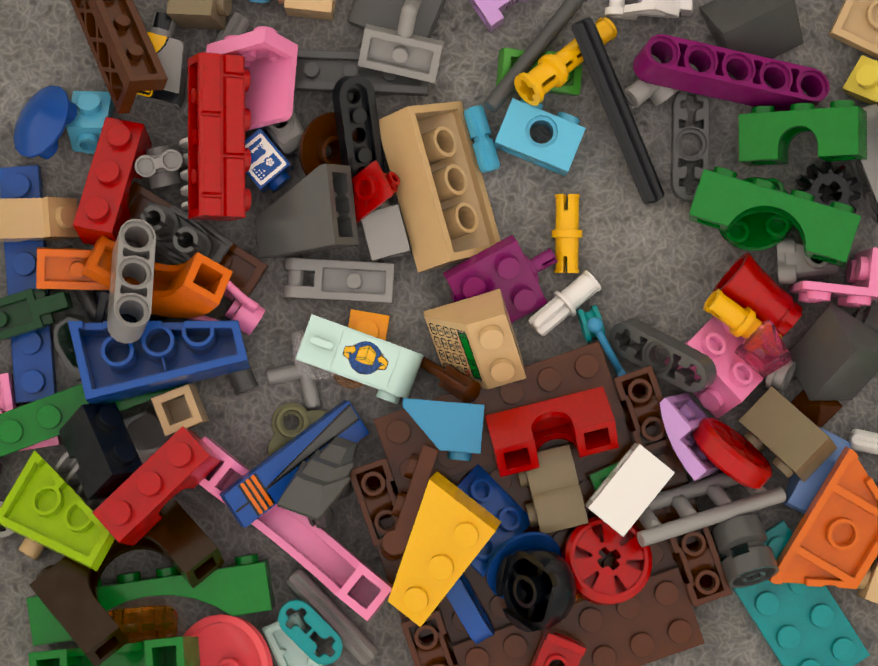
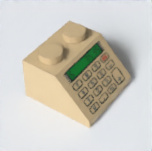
M500 289L423 311L444 369L447 365H450L479 382L481 388L488 390L526 379L521 351Z

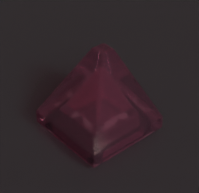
M769 319L762 323L735 351L740 358L763 378L792 360L774 323Z

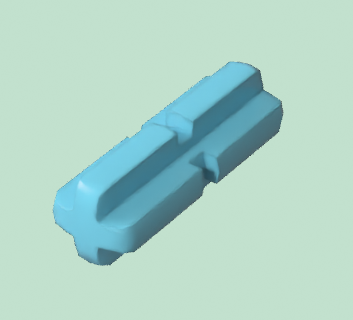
M477 105L464 110V117L470 138L475 142L472 145L481 173L495 171L500 168V162L493 138H489L491 131L484 107Z

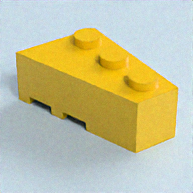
M438 471L429 479L388 599L390 604L419 627L431 615L501 523L498 518Z

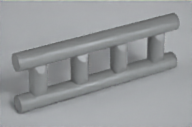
M724 472L659 492L638 518L645 530L637 532V540L641 547H646L785 502L786 493L782 487L767 490L764 486L761 489L745 487L751 496L732 501L723 489L740 483L730 478ZM707 494L716 507L697 513L688 500ZM672 505L681 518L661 524L652 511Z

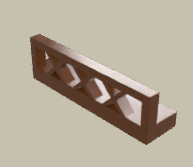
M70 0L118 114L130 113L137 91L164 90L168 78L133 0Z

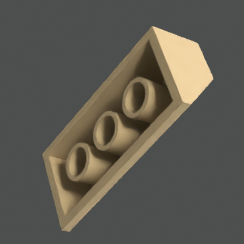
M462 101L407 106L378 120L381 142L389 170L394 172L400 179L396 195L418 273L461 263L501 241L484 179L479 170L473 149V140L470 138L465 121Z

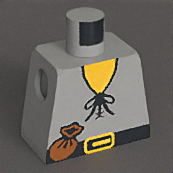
M154 12L150 31L147 33L168 80L164 90L137 91L135 99L180 110L185 100L189 48L184 41L173 38L176 23L166 13Z

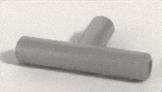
M303 330L290 333L295 358L305 333ZM295 359L296 364L266 371L269 385L299 379L305 407L307 409L320 407L321 402L312 365Z

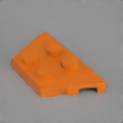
M846 446L776 560L779 571L772 578L768 579L770 582L781 585L782 583H798L814 587L832 585L837 588L857 589L878 555V487L873 479L868 476L854 450Z

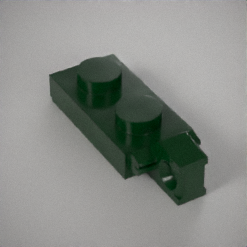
M31 288L0 298V342L47 328L46 325L56 323L53 314L74 308L70 293L63 291L48 296L46 289L36 290Z

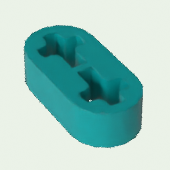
M292 599L281 606L278 613L279 626L311 660L317 664L327 665L332 664L339 658L343 648L340 636L308 603L300 599ZM301 607L305 609L306 613L303 615V619L310 626L306 632L297 624L291 628L287 626L286 622L289 616L286 611L289 608L295 611ZM314 631L323 639H327L329 636L334 638L331 644L334 652L331 655L325 652L320 655L315 654L314 651L317 649V644L310 637Z

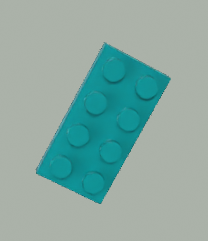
M783 520L765 530L768 539L764 545L771 547L775 560L778 559L792 536V532ZM723 557L722 559H720L721 564H722V562L724 561V559H725L726 557ZM766 580L748 587H732L782 666H854L870 656L826 585L823 587L806 586L805 584L782 583L781 585Z

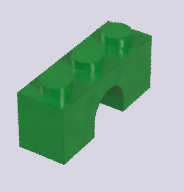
M851 100L830 102V108L815 109V104L812 103L791 104L789 111H775L773 106L752 107L751 113L739 114V162L748 166L788 164L789 145L795 136L803 132H813L818 143V157L826 162L867 160V112L861 107L855 106V101Z

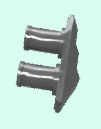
M149 202L138 218L146 221L153 227L156 234L155 248L161 252L159 256L173 265L187 262L197 252L220 264L233 244L231 240L207 221L188 219L187 212L173 205L171 208Z
M337 436L322 450L317 449L307 462L303 461L280 497L277 503L278 507L308 517L309 523L313 527L315 524L319 529L329 526L334 519L331 506L338 498H345L354 490L350 474L355 466L353 459L358 444Z

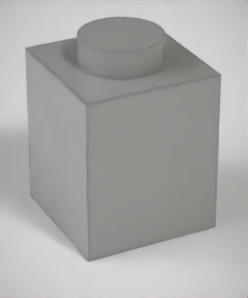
M385 201L361 220L372 262H381L411 254L398 204L390 206L389 201Z

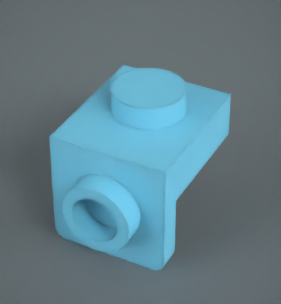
M73 91L71 101L77 105V115L70 124L66 125L72 150L74 152L94 154L105 117L112 118L114 103L109 92Z

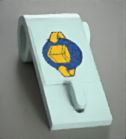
M311 314L295 359L376 388L378 391L375 397L398 405L400 397L409 398L424 355Z

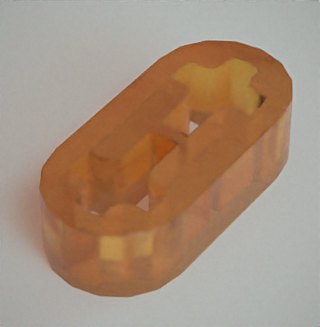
M154 605L123 608L108 612L128 639L126 644L144 640L176 637L178 634V613L169 606Z

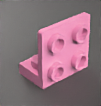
M872 247L856 253L854 260H849L846 269V282L852 283V286L800 281L789 285L788 293L798 294V302L822 304V301L829 302L831 298L838 299L837 306L861 308V306H871V301L878 299V248Z

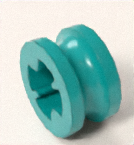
M597 305L591 306L590 311L587 312L582 309L577 310L579 324L586 344L591 343L593 337H597L595 333L588 330V321L593 317L599 318L602 321ZM603 325L602 331H603V333L605 334V329H604V325Z

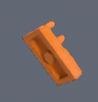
M37 247L36 289L110 290L81 274L93 249Z

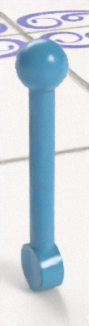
M591 318L587 323L588 330L597 336L617 376L626 374L602 331L603 323L601 319Z

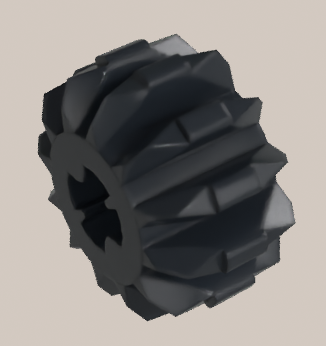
M825 161L822 163L821 169L812 164L806 168L808 176L800 174L796 177V183L801 188H804L797 190L815 196L814 202L830 206L831 202H839L853 207L854 214L857 211L855 206L849 201L860 199L861 193L850 191L849 187L857 183V178L855 176L847 180L843 178L846 173V166H839L833 173L832 163ZM829 187L833 192L829 196H834V199L824 203L820 199L823 193L819 194L818 191Z

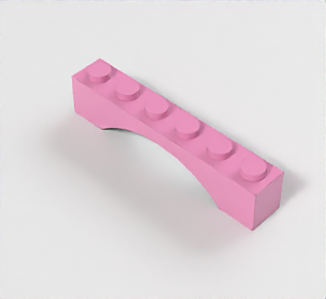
M204 436L202 440L222 462L199 485L225 504L219 494L248 473L250 469L213 439ZM276 504L251 523L366 621L373 618L390 596L393 587L391 583L323 528H317L316 524L314 527L311 526L308 517L278 507Z

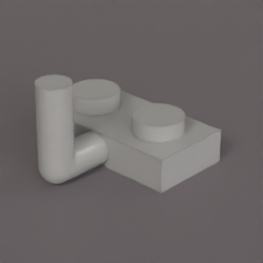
M405 0L401 9L398 30L366 24L358 66L430 83L436 82L444 41L413 34L416 16L422 3L421 0Z

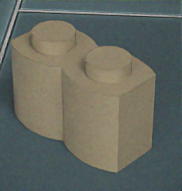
M567 443L538 450L537 455L540 468L518 473L521 488L529 487L532 497V503L525 504L530 526H539L540 532L546 534L589 523L570 445Z

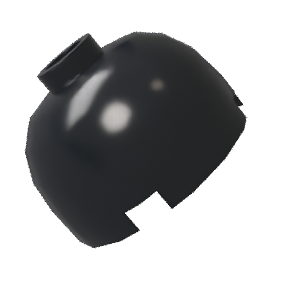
M530 548L516 551L513 555L506 556L502 560L496 578L497 596L504 595L508 608L502 610L506 618L516 628L527 633L545 630L560 623L572 610L576 601L577 587L575 577L569 564L559 554L544 548Z

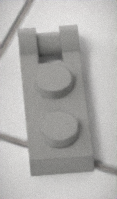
M285 258L284 270L288 271V283L283 286V298L393 304L394 263ZM304 272H315L314 287L303 286Z

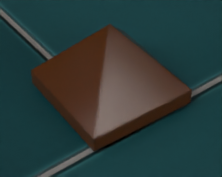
M804 389L790 402L816 426L821 428L843 407L838 400L810 401Z

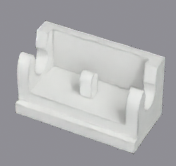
M634 443L585 503V507L624 537L675 472L641 444Z

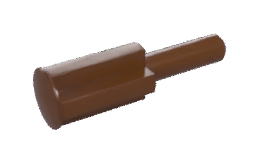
M425 356L423 357L420 368L440 380L438 386L465 403H472L477 399L481 390L479 382L450 365H447L444 369Z

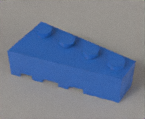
M68 321L85 399L89 404L112 403L250 368L238 321H148L144 333L139 340L126 344L118 342L111 337L108 332L107 321H103V323Z

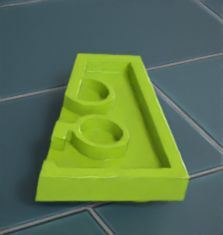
M34 450L0 508V526L95 571H98L115 540L92 513L94 510Z

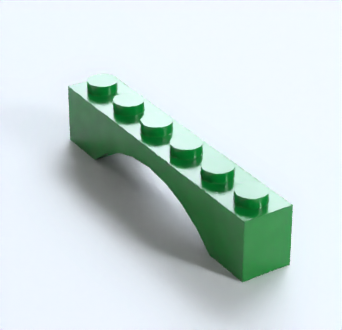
M258 553L234 557L235 564L219 567L195 588L190 586L174 566L157 568L156 576L141 578L140 571L116 575L117 582L102 584L100 577L98 583V600L106 611L127 601L160 595L194 598L214 605L231 616L269 611L275 607L269 559L259 560ZM36 594L26 598L33 646L73 640Z

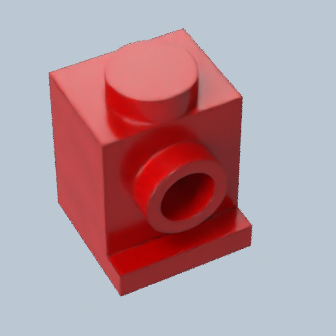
M548 628L544 631L531 666H549L550 662L555 659L561 660L564 666H579L587 648L583 642Z

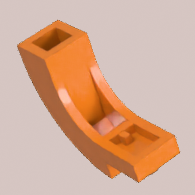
M102 235L96 241L81 274L110 289L112 251L115 242ZM199 252L193 255L187 262L178 265H166L155 262L151 314L169 318H195L208 314L220 304L233 271ZM124 277V280L129 284L139 285L136 279Z

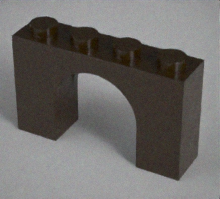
M173 497L159 512L163 518L134 546L119 543L115 539L98 571L64 557L55 565L44 568L37 575L36 580L29 584L38 598L94 666H99L128 642L120 627L98 600L100 577L105 568L115 558L132 550L144 549L155 551L167 558L192 588H195L225 563L218 547Z

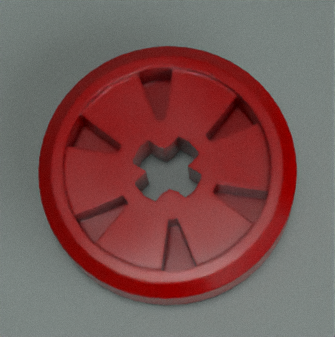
M703 418L699 422V427L692 433L694 442L700 451L722 472L741 485L751 489H761L772 477V469L767 459L740 433L715 418Z
M598 516L589 518V523L577 526L570 533L563 547L562 558L569 564L574 574L577 587L576 593L580 597L598 605L620 604L637 595L646 585L652 569L650 545L646 547L640 546L637 540V532L641 530L634 524L623 537ZM600 550L605 554L612 552L615 555L616 560L612 562L615 566L614 570L609 566L602 568L599 565L598 560L602 558L599 554Z

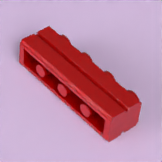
M201 52L188 58V219L236 221L246 218L245 212H248L251 206V191L249 188H245V172H248L251 165V152L249 148H245V132L249 130L251 124L250 110L245 108V93L249 90L251 75L249 69L245 68V57Z

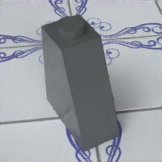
M336 164L319 165L255 218V239L259 258H289L359 245L350 166Z

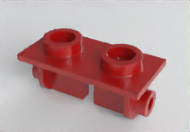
M376 160L352 178L356 223L397 192V186L400 185L399 177L392 171L388 174L384 173Z

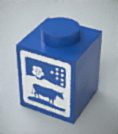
M259 128L245 140V148H249L251 152V165L246 173L263 193L269 189L275 193L291 180L288 173L294 168L263 130Z

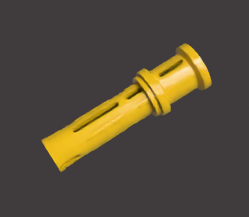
M600 17L595 24L605 45L616 38L617 29L610 19ZM574 38L555 54L543 55L539 58L537 66L528 73L523 72L515 77L514 85L516 91L526 103L532 106L539 105L544 100L546 93L554 87H562L567 82L569 73L585 61L576 39Z

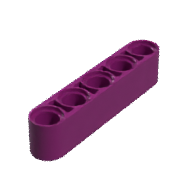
M666 34L652 36L633 61V70L636 76L646 83L753 107L773 106L775 111H789L790 105L796 103H812L816 107L825 99L830 90L826 75L815 68ZM652 55L660 59L661 63L656 62ZM690 64H693L698 71L694 70ZM727 72L731 73L735 79H732Z

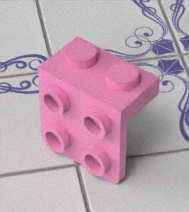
M266 26L256 27L253 31L240 35H229L224 37L223 40L207 44V53L245 57V68L249 69L251 75L250 87L245 93V108H248L251 113L249 130L284 122L291 118L295 90L297 44L279 35L275 29Z
M714 316L692 338L684 343L710 357L715 364L717 374L714 383L693 394L716 419L746 399L765 378L762 372L770 357L776 358L779 354L775 349L772 353L765 355L759 348L742 336L735 337L731 334L729 327ZM670 356L663 361L666 365L669 363ZM695 365L689 368L695 372V380L701 378V376H699L696 373L697 367Z

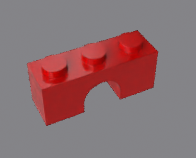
M105 117L73 222V227L84 244L95 246L96 241L102 235L115 242L120 227L131 219L132 214L128 206L131 183L133 178H143L135 170V161L138 157L146 155L145 150L152 147L146 127L142 123Z
M603 386L485 415L500 477L540 468L537 452L544 443L554 439H564L572 442L577 448L579 457L619 448L615 418Z
M182 426L92 513L119 543L134 546L163 518L159 512L173 496L186 488L194 489L222 461L194 431Z

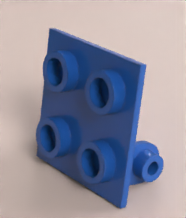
M477 464L457 487L501 521L496 532L470 563L484 577L488 561L496 549L508 539L522 534L530 525L528 514Z

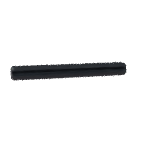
M591 17L584 18L574 23L571 29L640 197L645 204L654 203L664 197L663 188L594 19Z

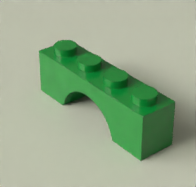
M714 167L713 171L703 170L689 212V221L728 232L739 220L748 215L762 212L777 214L790 221L798 230L803 241L804 256L844 268L861 219L860 215L853 213V207L839 202H831L830 206L814 202L815 196L799 190H792L791 194L775 190V184L763 179L753 178L751 183L736 178V172L722 167Z
M180 636L128 643L123 645L99 666H200L199 638ZM80 648L28 653L29 666H94Z

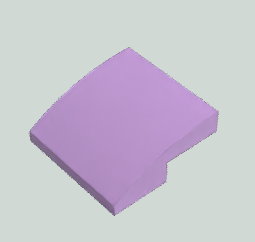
M688 392L664 398L660 402L664 427L670 443L684 468L694 481L716 473L719 468L700 451L694 442L692 434L699 427V422L703 418H709L708 415Z

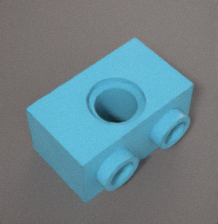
M512 98L495 139V148L566 176L586 128L578 125L580 120L568 113L558 112L556 116L543 111V104L541 103L537 106H532L522 98L520 101ZM537 125L547 127L551 133V140L543 144L536 143L530 136V129Z

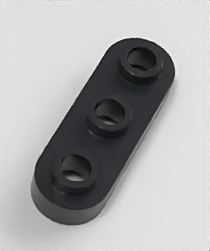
M345 76L335 84L332 93L341 164L350 166L351 178L357 175L361 167L364 169L375 160L385 173L374 88L370 81L362 76ZM349 89H351L353 92V99L351 102L347 100V92L349 91ZM354 129H357L359 133L356 141L352 138Z

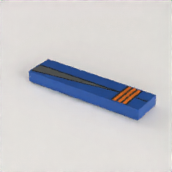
M344 400L219 495L239 525L246 528L278 503L303 461L307 462L317 449L322 450L337 436L357 443L368 435L369 431L351 403Z

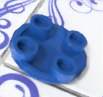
M50 85L40 89L28 100L21 110L15 124L13 136L15 149L21 156L30 158L40 156L43 159L51 158L58 149V139L66 125L75 119L77 105L69 100L68 94L60 86Z

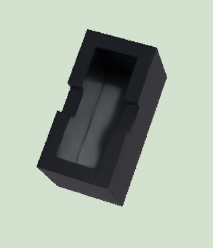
M115 402L81 405L59 430L70 459L76 458L80 469L76 473L87 500L108 498L142 465Z

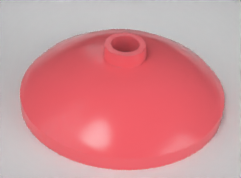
M227 614L211 615L193 624L183 635L199 638L200 666H273L270 650L265 639L250 622L241 617Z

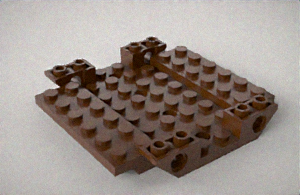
M598 341L524 367L526 379L489 390L481 388L477 399L469 403L485 405L481 454L472 453L471 461L447 459L448 451H440L405 409L373 419L387 458L354 468L350 477L374 547L377 548L388 582L392 585L394 584L403 556L396 561L385 559L381 554V543L386 533L395 530L398 517L391 515L398 493L407 494L412 479L406 478L404 475L411 454L420 456L423 445L439 450L430 478L438 471L457 486L479 464L527 513L525 504L532 503L529 487L521 488L518 473L500 477L485 415L603 386L615 418L619 448L584 457H579L576 446L564 439L550 440L539 448V450L567 443L570 445L584 505L595 492L588 474L620 461L634 443L641 444L675 472L660 492L688 484L683 465L677 457L664 427L660 409V402L663 400V396L652 365L613 378L612 380ZM451 393L431 399L433 401L465 403ZM693 498L688 500L698 513L699 510L697 508L695 499ZM672 505L652 511L661 524L681 518ZM585 507L588 519L596 516ZM637 519L634 525H636L641 531L645 530L641 522ZM529 525L523 533L540 532L539 526L531 527ZM709 527L650 545L652 553L650 577L644 588L625 602L616 605H598L583 599L576 593V601L568 616L549 629L584 643L587 649L584 656H582L579 666H642L705 644L692 606L696 607L732 594ZM567 528L546 534L557 542L562 553L568 536L575 528ZM600 550L599 554L602 558L598 560L599 565L602 568L609 566L614 570L615 566L612 562L616 560L615 555L612 552L605 554ZM471 565L463 573L489 616L495 630V635L476 644L467 633L446 595L421 627L398 610L401 617V626L415 666H531L545 631L538 630L527 633L516 628L506 618L502 610L508 608L505 600L492 592L487 584L486 574L482 577ZM555 659L550 662L549 666H564V663L561 660Z

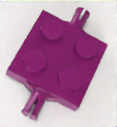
M510 235L443 272V275L451 289V299L453 302L500 289L510 321L513 323L547 304L539 286V276L537 273L558 263L551 248L529 259L522 252L514 236Z

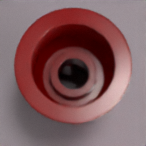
M749 252L743 254L733 263L712 291L713 293L720 289L723 294L741 307L751 308L756 312V318L775 332L780 333L782 337L794 327L802 316L803 308L794 302L793 297L759 266Z

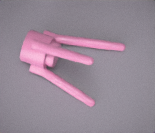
M229 280L223 295L232 302L224 316L230 319L229 321H238L241 331L249 336L261 320L266 309L247 297ZM205 315L186 318L193 321H221Z

